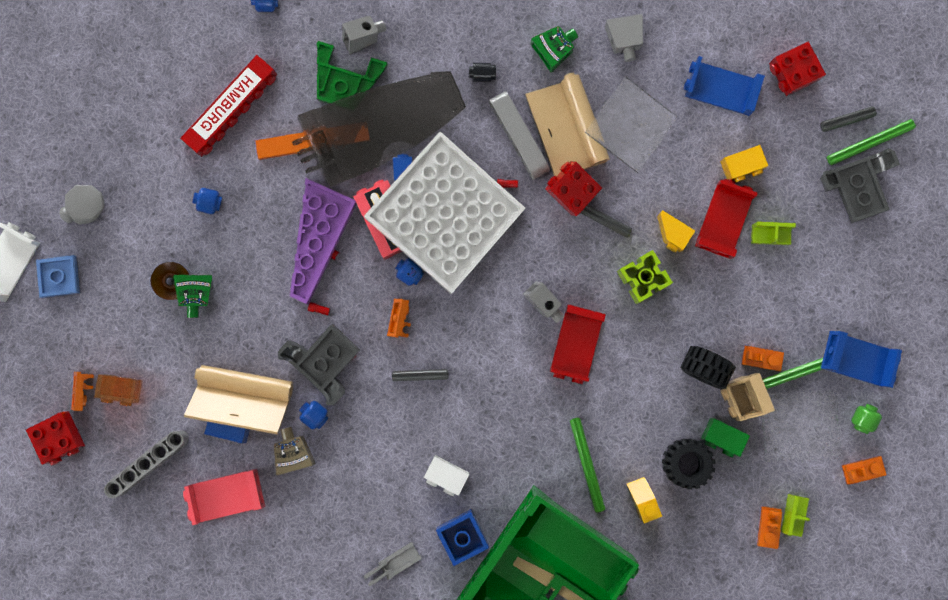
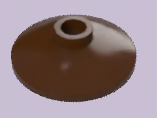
M165 262L154 269L150 280L151 287L160 298L165 300L177 299L175 285L167 284V279L173 278L174 275H189L186 268L181 264Z

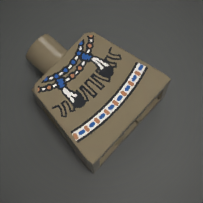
M292 427L280 430L283 441L274 444L276 475L316 464L304 436L294 438Z

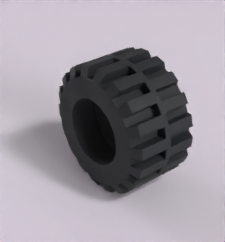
M690 346L680 368L689 376L718 389H726L736 367L731 361L712 351L698 346Z
M683 438L674 441L673 445L667 447V452L664 451L663 455H665V458L662 459L664 464L662 468L666 472L667 478L679 487L692 490V488H700V485L705 486L707 484L706 481L708 479L711 480L713 477L711 473H715L713 464H716L715 459H712V456H714L712 451H709V447L697 440ZM687 452L694 453L698 458V467L690 475L682 474L679 469V460Z

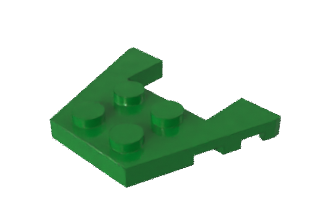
M317 41V100L354 112L385 71L388 63L371 57L365 75L329 65L335 47Z

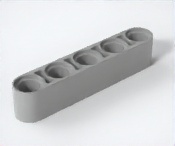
M504 91L490 99L489 104L491 108L495 109L493 111L500 124L504 125L502 127L509 140L513 141L511 143L519 157H522L521 161L528 173H531L530 177L534 180L549 172L550 168L508 93Z
M178 430L166 435L111 479L104 487L105 495L109 498H117L126 494L185 447L189 441L188 434L185 431ZM177 434L181 437L180 444H177L175 442V436ZM161 447L166 450L164 457L159 453ZM146 459L150 462L149 469L144 465ZM130 471L135 475L133 481L129 478ZM115 484L119 486L118 493L114 491Z

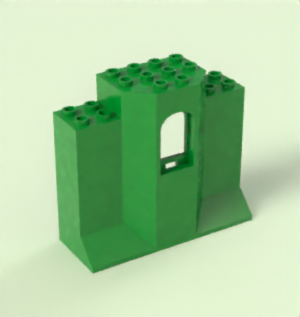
M533 485L456 600H554L562 586H565L584 600H627L622 595L627 590L628 585L626 584L630 578L633 579L637 575L639 564L631 553L561 507ZM519 557L554 576L549 584L545 586L515 567L513 563L516 558ZM550 588H554L555 590L553 591L551 596L547 598L546 594L548 593Z

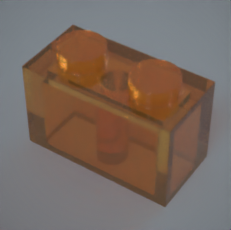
M98 374L94 398H101L103 403H113L114 400L120 401L119 405L132 406V403H139L142 380Z

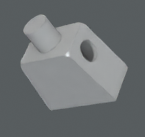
M642 14L606 20L605 30L614 54L623 53L625 62L636 60L635 51L640 50L643 45Z
M371 16L343 23L342 40L349 55L377 43L378 34L386 31L385 23L383 20L374 23Z
M535 281L522 294L543 317H551L556 323L564 317V314L558 309L562 304L542 282ZM548 301L549 306L546 308L545 303Z

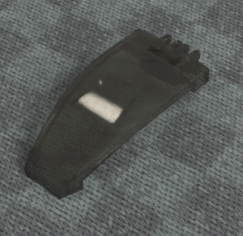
M451 71L431 72L429 75L369 89L298 115L297 119L305 136L294 140L292 143L293 145H299L305 141L308 142L310 147L299 150L297 154L298 156L309 152L313 154L302 158L300 161L301 163H307L315 159L318 165L307 168L305 172L309 174L320 169L328 188H331L378 168L393 160L397 155L409 151L447 124L466 106Z

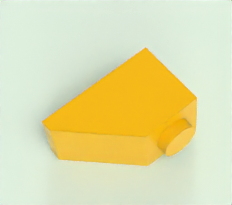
M662 210L657 217L663 242L667 244L666 247L669 250L681 252L686 247L695 230Z
M645 477L627 483L637 513L643 523L662 517L656 498Z

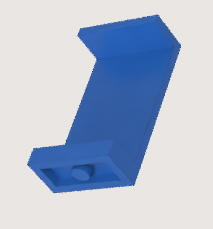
M698 56L695 62L692 61L689 68L691 77L686 80L683 90H686L685 97L750 116L755 111L765 75L757 73L754 78L702 63L701 56Z
M830 331L821 369L877 386L893 388L898 365L901 361L902 350L888 349L847 336L848 333L842 331Z

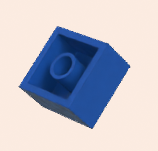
M472 509L436 528V532L453 566L489 548V543Z

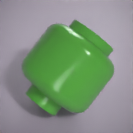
M870 404L858 406L851 419L854 428L865 434L875 432L882 419V415L877 412L878 408Z

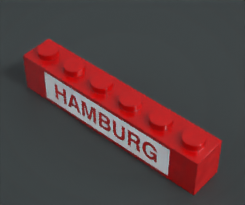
M256 55L180 139L201 157L209 154L213 149V144L216 141L222 140L225 136V131L229 127H233L238 122V117L250 109V104L263 95V90L266 86H270L275 82L277 76L275 70Z

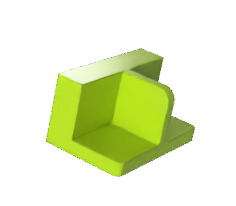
M756 222L752 224L751 244L791 245L792 229L796 228V223Z
M788 494L781 528L782 533L788 536L802 537L805 520L810 521V518L806 517L809 498Z

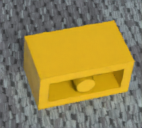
M761 145L724 157L720 161L726 178L734 180L735 183L745 180V176L750 174L753 177L764 173L763 170L768 167Z

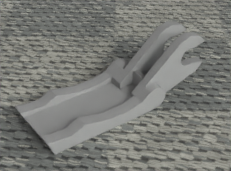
M410 542L378 562L379 566L365 574L364 579L382 569L383 573L371 580L368 585L375 584L385 576L389 580L422 558L416 551L413 543Z

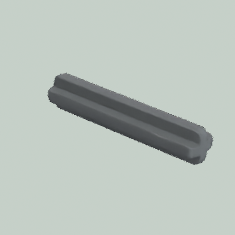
M871 106L822 121L820 127L823 132L872 118L876 116L877 112L875 107Z
M587 205L580 212L626 238L632 232L631 227L590 205Z
M447 369L392 372V381L444 380L449 378Z

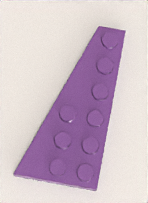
M305 178L306 186L302 200L303 208L300 215L298 245L294 260L295 268L292 275L290 297L309 305L357 203L352 198Z

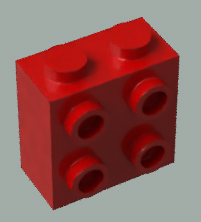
M809 41L774 57L769 63L771 73L776 76L779 88L786 96L821 80L826 75Z
M570 161L560 168L561 172L557 176H553L548 181V186L545 190L570 215L578 216L602 187L576 161Z
M69 411L60 412L26 429L42 465L49 463L51 466L63 461L62 457L66 455L68 457L80 452V448L85 446Z

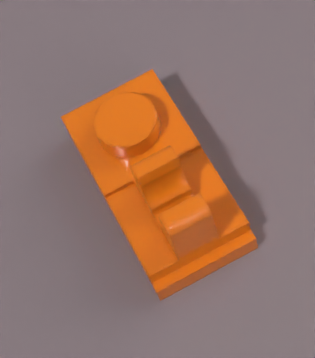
M394 299L387 336L396 338L399 336L407 338L409 334L402 331L403 327L411 326L410 323L404 322L409 313V300Z
M744 346L741 364L781 372L784 352Z
M74 372L71 410L82 411L83 407L86 406L87 396L84 395L83 389H93V386L84 383V380L94 378L93 374Z
M881 456L842 465L847 485L887 475Z
M762 506L757 546L778 549L782 509Z

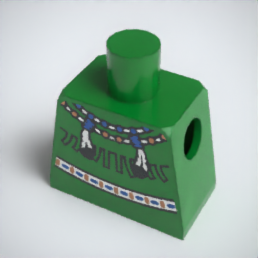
M557 26L531 38V46L551 73L572 54L574 46L571 42L577 39L578 35L573 28L564 33Z
M174 275L173 280L178 306H187V318H199V306L208 305L212 275Z

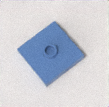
M71 255L36 260L39 298L80 293L77 256Z

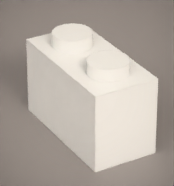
M435 455L424 478L427 479L426 483L433 487L439 485L444 488L443 491L451 496H454V494L459 496L469 476V472Z

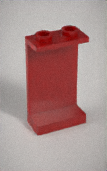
M720 180L716 185L695 246L728 259L734 258L737 253L735 247L752 199L757 197L758 193L749 186L743 185L741 187L735 185V182L732 180Z
M567 305L550 372L554 373L553 377L564 379L567 376L572 378V382L582 385L584 381L589 382L588 376L601 325L605 320L606 314Z

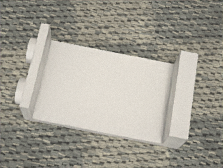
M10 222L8 224L0 223V227L4 229L0 235L1 302L7 301L40 245V242L34 240L36 236L26 231L23 234L18 231L20 227Z

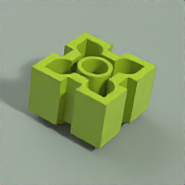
M654 250L636 260L637 265L631 262L616 271L624 284H630L632 289L628 292L635 304L652 296V289L656 293L673 283L666 270L662 272L659 270L657 265L661 262ZM641 273L643 275L647 274V282L641 279Z

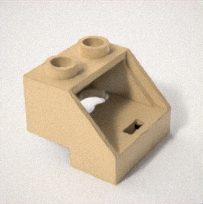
M760 373L741 376L731 380L726 389L720 390L723 399L727 400L730 405L728 408L732 419L735 418L736 421L755 418L775 411Z

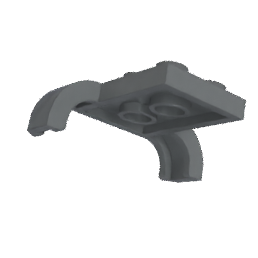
M888 148L829 171L826 170L822 173L820 180L825 192L838 188L852 224L890 210L876 174L900 165L895 151Z
M331 324L309 350H306L294 341L288 340L279 349L278 359L288 361L325 396L327 399L326 405H335L345 394L343 385L336 377L360 352V349L334 324Z

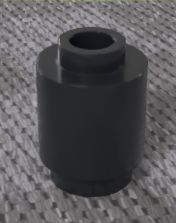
M473 63L472 66H469V78H472L473 82H491V80H496V65H491V63Z

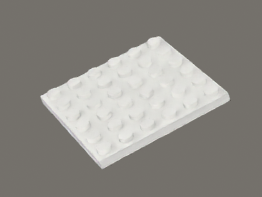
M439 132L364 215V218L452 294L524 211L525 207L443 133Z

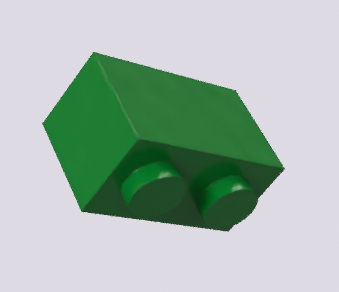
M710 418L701 439L705 440L706 446L716 449L717 446L723 449V454L733 458L734 455L741 457L750 435L715 418Z

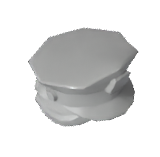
M75 185L65 194V207L60 209V217L67 223H72L73 221L77 224L91 223L99 217L104 209V197L92 185Z

